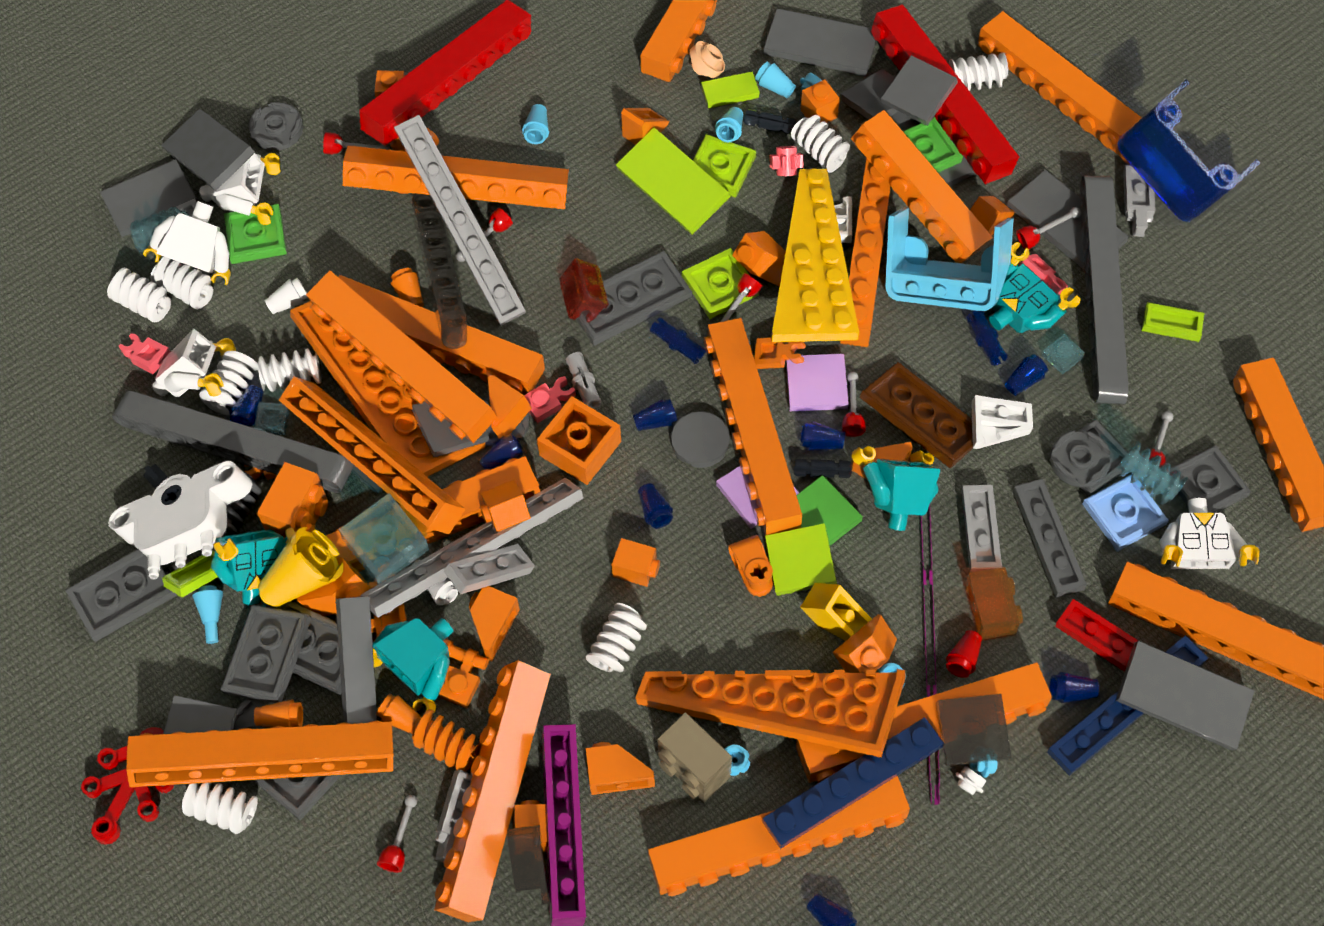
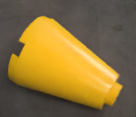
M307 527L300 528L292 535L258 585L259 595L263 602L279 607L334 582L342 575L343 562L338 565L336 557L339 555V552L327 536L318 530H313L312 532L305 531Z

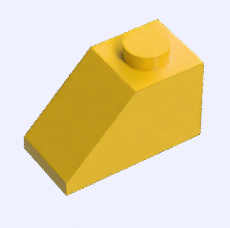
M814 583L800 606L819 627L845 641L872 620L839 584Z

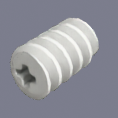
M1003 52L998 57L995 54H990L987 59L984 55H980L977 60L970 56L966 62L963 58H958L956 62L952 59L949 60V65L969 91L971 90L972 83L975 84L977 90H981L982 82H985L987 88L991 89L994 80L998 88L1002 87L1003 79L1008 77V62Z
M819 115L802 118L792 128V139L797 140V143L804 147L805 151L811 154L815 160L819 161L820 165L825 167L829 173L834 172L843 164L850 144L848 142L842 143L843 138L840 135L835 136L833 128L827 129L828 124L825 121L820 122L821 118Z
M164 256L151 272V282L156 283L159 287H164L167 292L181 299L184 303L190 304L194 309L203 308L212 298L213 287L210 286V276L203 275L201 270L194 269L193 266Z
M126 267L121 268L115 274L107 289V296L114 302L120 303L122 306L129 308L135 313H139L140 316L148 318V320L154 323L162 320L171 308V299L167 297V290L164 287H158L156 283L149 282L145 277L140 278L139 274L131 273L130 269Z
M308 348L305 349L303 358L300 357L297 350H294L293 359L291 360L283 352L279 362L274 354H271L270 362L267 364L263 357L259 356L258 372L263 391H265V385H267L271 392L275 391L277 382L281 389L285 390L288 386V381H291L293 376L310 382L311 377H313L317 384L322 382L318 355L316 353V355L312 356Z
M236 351L225 352L222 357L223 360L219 361L217 365V370L212 372L218 374L224 384V387H219L221 394L209 396L206 388L202 389L199 394L200 399L207 407L223 415H230V411L226 406L235 408L237 404L231 397L241 398L242 393L237 387L241 389L248 387L247 382L243 378L252 380L254 375L248 369L258 370V363Z
M616 603L614 605L615 611L609 614V621L603 625L604 632H600L597 635L598 642L593 643L591 646L592 653L586 655V660L590 664L606 672H612L613 670L623 672L624 667L618 661H629L630 657L624 650L634 651L636 647L630 639L639 641L641 635L636 629L644 631L647 628V625L641 620L642 618L636 610L623 603Z
M212 782L202 783L201 786H199V783L189 784L182 800V810L186 816H195L199 821L206 819V822L210 825L218 823L221 829L230 828V831L234 834L245 830L251 823L257 808V796H252L248 803H245V792H240L235 799L234 788L230 787L225 794H222L223 785L221 783H217L213 790H211Z

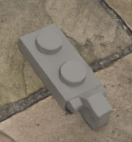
M1125 165L1123 178L1126 221H1133V236L1144 237L1145 230L1148 228V222H1152L1155 213L1153 167Z
M456 770L453 773L436 830L435 840L440 843L435 860L443 863L448 851L452 849L455 839L453 829L455 823L461 817L464 808L462 798L465 790L470 786L473 776L462 770Z

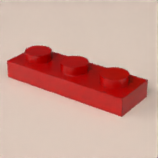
M1075 599L1071 601L1055 627L1124 672L1133 645L1138 641Z

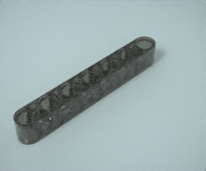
M415 194L412 198L413 220L441 341L446 347L457 349L464 346L467 342V316L443 219L430 195Z

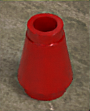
M967 630L947 655L946 668L951 674L960 678H967L971 673L975 672L982 642V636L979 633Z

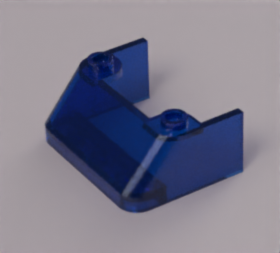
M1187 79L1122 134L1117 144L1120 153L1180 220L1186 222L1192 221L1201 215L1260 164L1258 159H1256L1238 173L1232 166L1226 163H1220L1209 170L1173 128L1181 121L1182 112L1173 98L1190 84Z

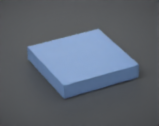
M1134 473L1084 499L1082 504L1116 551L1167 525L1169 521Z

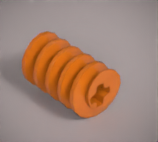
M432 709L427 710L413 730L412 739L414 746L419 749L423 748L424 752L428 755L434 754L435 759L438 761L445 760V764L448 767L455 766L456 770L467 772L475 758L479 755L481 743L477 746L474 745L476 735L471 734L466 740L463 739L465 734L464 728L461 727L456 733H453L454 722L450 721L443 727L444 716L439 715L433 721L434 711Z

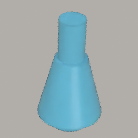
M212 585L202 586L198 588V592L194 593L192 597L201 621L205 626L206 643L213 644L219 642L217 623L219 621L223 591L217 590V587Z

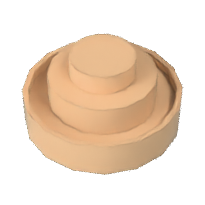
M698 41L690 49L692 68L698 75L717 78L725 70L723 56L716 46L704 41Z

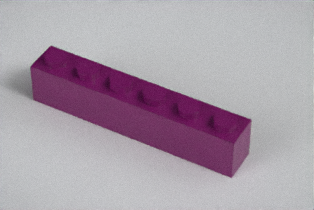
M576 724L543 725L541 740L544 804H546L550 926H584L586 905Z

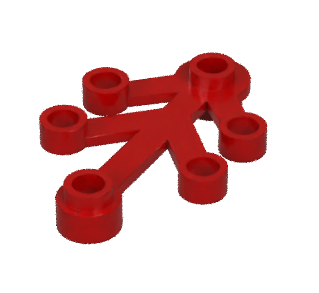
M157 727L145 729L140 734L160 735L164 731ZM127 746L117 750L112 748L102 749L97 756L98 763L107 770L115 768L119 762L127 760ZM107 755H113V759L109 763H104V758ZM126 768L100 779L94 776L87 777L81 784L82 792L89 798H96L103 791L121 785L106 814L96 819L91 828L93 837L104 845L111 844L119 838L121 828L117 821L134 790L139 801L137 813L141 819L151 822L159 815V808L153 802L149 786L129 787ZM92 783H97L96 789L88 792V786ZM175 785L155 787L159 792L167 793L170 792ZM146 807H153L150 815H143ZM103 824H109L106 832L99 833V828Z

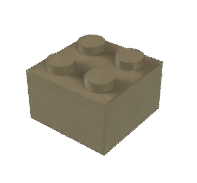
M686 713L658 738L659 766L670 777L675 775L683 782L682 788L693 799L698 797L705 803L731 777L732 756Z

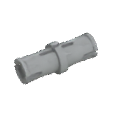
M575 352L568 355L565 360L573 377V387L578 390L584 404L593 409L599 407L602 402L594 385L595 378L593 373L589 372L583 354Z

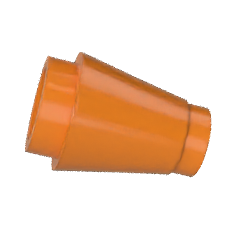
M403 268L394 272L391 276V286L400 299L423 307L424 303L417 273L413 272L411 268Z
M392 694L387 695L376 713L377 716L382 718L381 722H392L393 727L412 734L417 722L421 718V715L399 695L395 697Z
M291 699L256 707L254 710V723L256 726L268 728L275 726L302 727V703L294 702Z

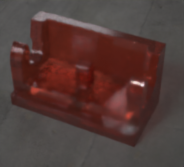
M575 258L559 278L568 318L576 320L583 311L589 310L590 313L587 314L586 320L590 322L597 317L603 308L606 309L609 303L599 266Z

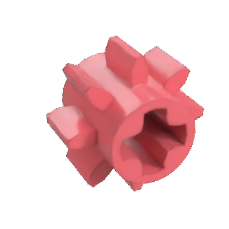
M796 146L776 147V154H770V168L776 169L777 176L797 175V168H804L803 154L797 153Z

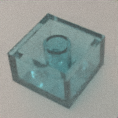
M390 493L339 529L342 540L378 585L396 575L429 550L425 537Z

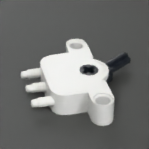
M232 461L219 463L194 474L192 478L184 474L168 477L158 465L154 464L151 467L147 465L144 468L146 472L143 476L155 489L152 493L153 495H147L126 504L111 514L108 521L109 527L128 544L134 545L148 557V572L151 579L159 577L160 565L175 561L176 567L183 568L187 555L202 549L204 556L208 557L212 554L216 538L222 537L226 531L227 505L245 497L252 488L251 479Z

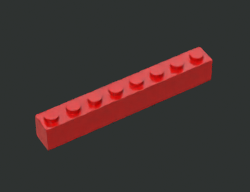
M509 0L503 2L359 110L361 130L384 146L393 139H397L398 135L395 132V126L417 115H420L422 118L431 110H435L441 102L449 96H453L466 83L473 81L479 73L491 67L504 54H508L518 43L526 40L531 34V14Z
M902 4L876 13L871 33L885 50L888 58L894 62L899 70L903 68L912 55L957 78L958 83L934 117L957 146L959 152L972 166L975 174L981 178L984 184L1011 175L1019 155L905 6Z

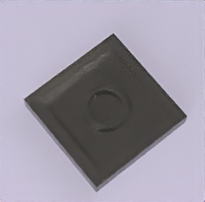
M1001 694L946 699L936 702L941 738L944 743L943 751L946 766L1009 760L1012 758Z

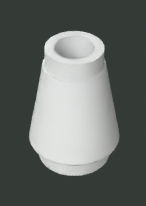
M295 278L292 281L288 279L264 301L272 314L303 304L304 300L308 297L300 280Z

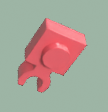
M1037 254L1029 255L1026 260L1020 261L1018 264L1019 267L1022 264L1028 267L1056 294H1061L1062 290L1068 287L1062 279L1054 275L1056 272Z
M130 334L129 338L133 344L130 346L120 344L121 352L125 357L130 358L134 365L154 374L160 368L164 358L170 353L169 348L149 337L142 343L136 334Z
M565 376L558 378L552 388H549L544 383L524 395L532 407L529 413L537 424L561 410L560 401H568L571 396H576L574 387L567 391L561 390V388L568 385Z

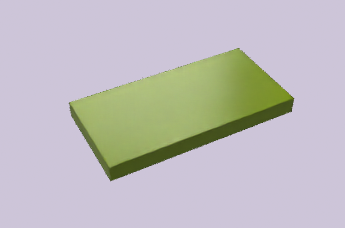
M655 127L616 164L620 172L691 235L731 197L724 187Z

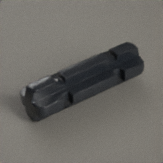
M747 109L744 117L746 125L755 127V124H758L759 128L777 132L784 130L783 133L790 135L792 128L797 123V120L794 118L786 117L785 120L783 116L766 112L758 114L757 110Z
M795 459L793 473L795 476L806 477V474H810V477H821L823 475L824 477L834 478L835 475H838L839 478H850L852 464L850 461L839 460V463H835V460L811 459V462H807L806 459Z

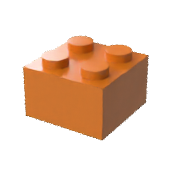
M571 396L537 438L539 456L588 485L621 443V430L618 423Z
M284 462L257 512L265 530L270 529L284 538L287 537L285 532L288 528H293L295 532L302 527H307L305 531L309 532L315 530V524L319 516L322 517L328 507V499L318 474Z

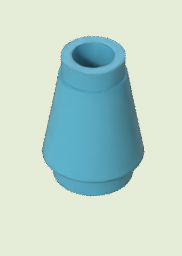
M765 62L755 76L759 86L784 96L786 99L796 88V85L792 83L775 63Z
M535 104L531 107L522 128L525 140L531 144H541L549 135L547 109L541 104Z
M732 107L717 121L715 131L721 141L729 143L741 136L743 121L741 109Z

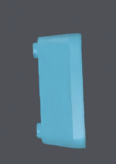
M903 207L889 215L885 287L887 294L892 299L902 302L976 311H987L998 302L1011 262L1014 218H1007L995 226L994 245L988 247L983 252L980 266L928 260L927 243L920 237L908 235L909 208Z

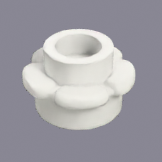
M965 766L961 773H956V776L960 779L957 785L971 795L976 791L983 793L982 787L987 781L976 772Z

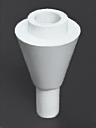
M418 559V560L414 561V563H413L412 565H414L415 563H417V562H419V561H421V560ZM448 577L445 581L437 583L428 589L437 605L449 604L458 595V590Z

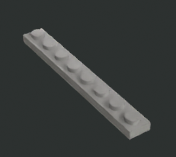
M420 115L395 126L396 134L500 326L525 314L526 311Z
M563 478L525 500L531 519L498 532L495 530L492 522L485 523L361 594V597L369 596L370 611L377 618L390 613L404 602L419 596L423 591L435 584L445 581L448 576L444 570L448 563L497 550L502 545L522 536L526 531L546 522L552 516L570 508L573 504L583 499L582 491L570 480Z

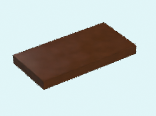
M899 362L862 391L860 398L948 468L951 469L973 449L972 419Z

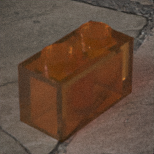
M1006 568L970 572L965 587L976 630L982 636V641L1016 635L1020 624L1023 623L1021 607L1019 605L1015 606L1013 595H1015V584L1013 578L1007 576Z

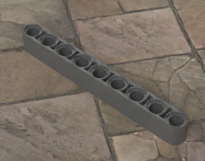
M1083 175L1080 182V208L1094 403L1126 404L1128 398V375L1113 178L1111 176Z
M133 391L125 392L112 414V419L128 429L278 475L284 462L317 473L323 489L335 493L342 492L354 468V465L340 454Z

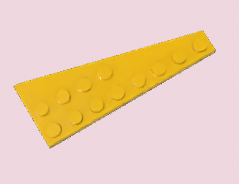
M800 169L771 340L772 342L858 340L859 328L827 169Z

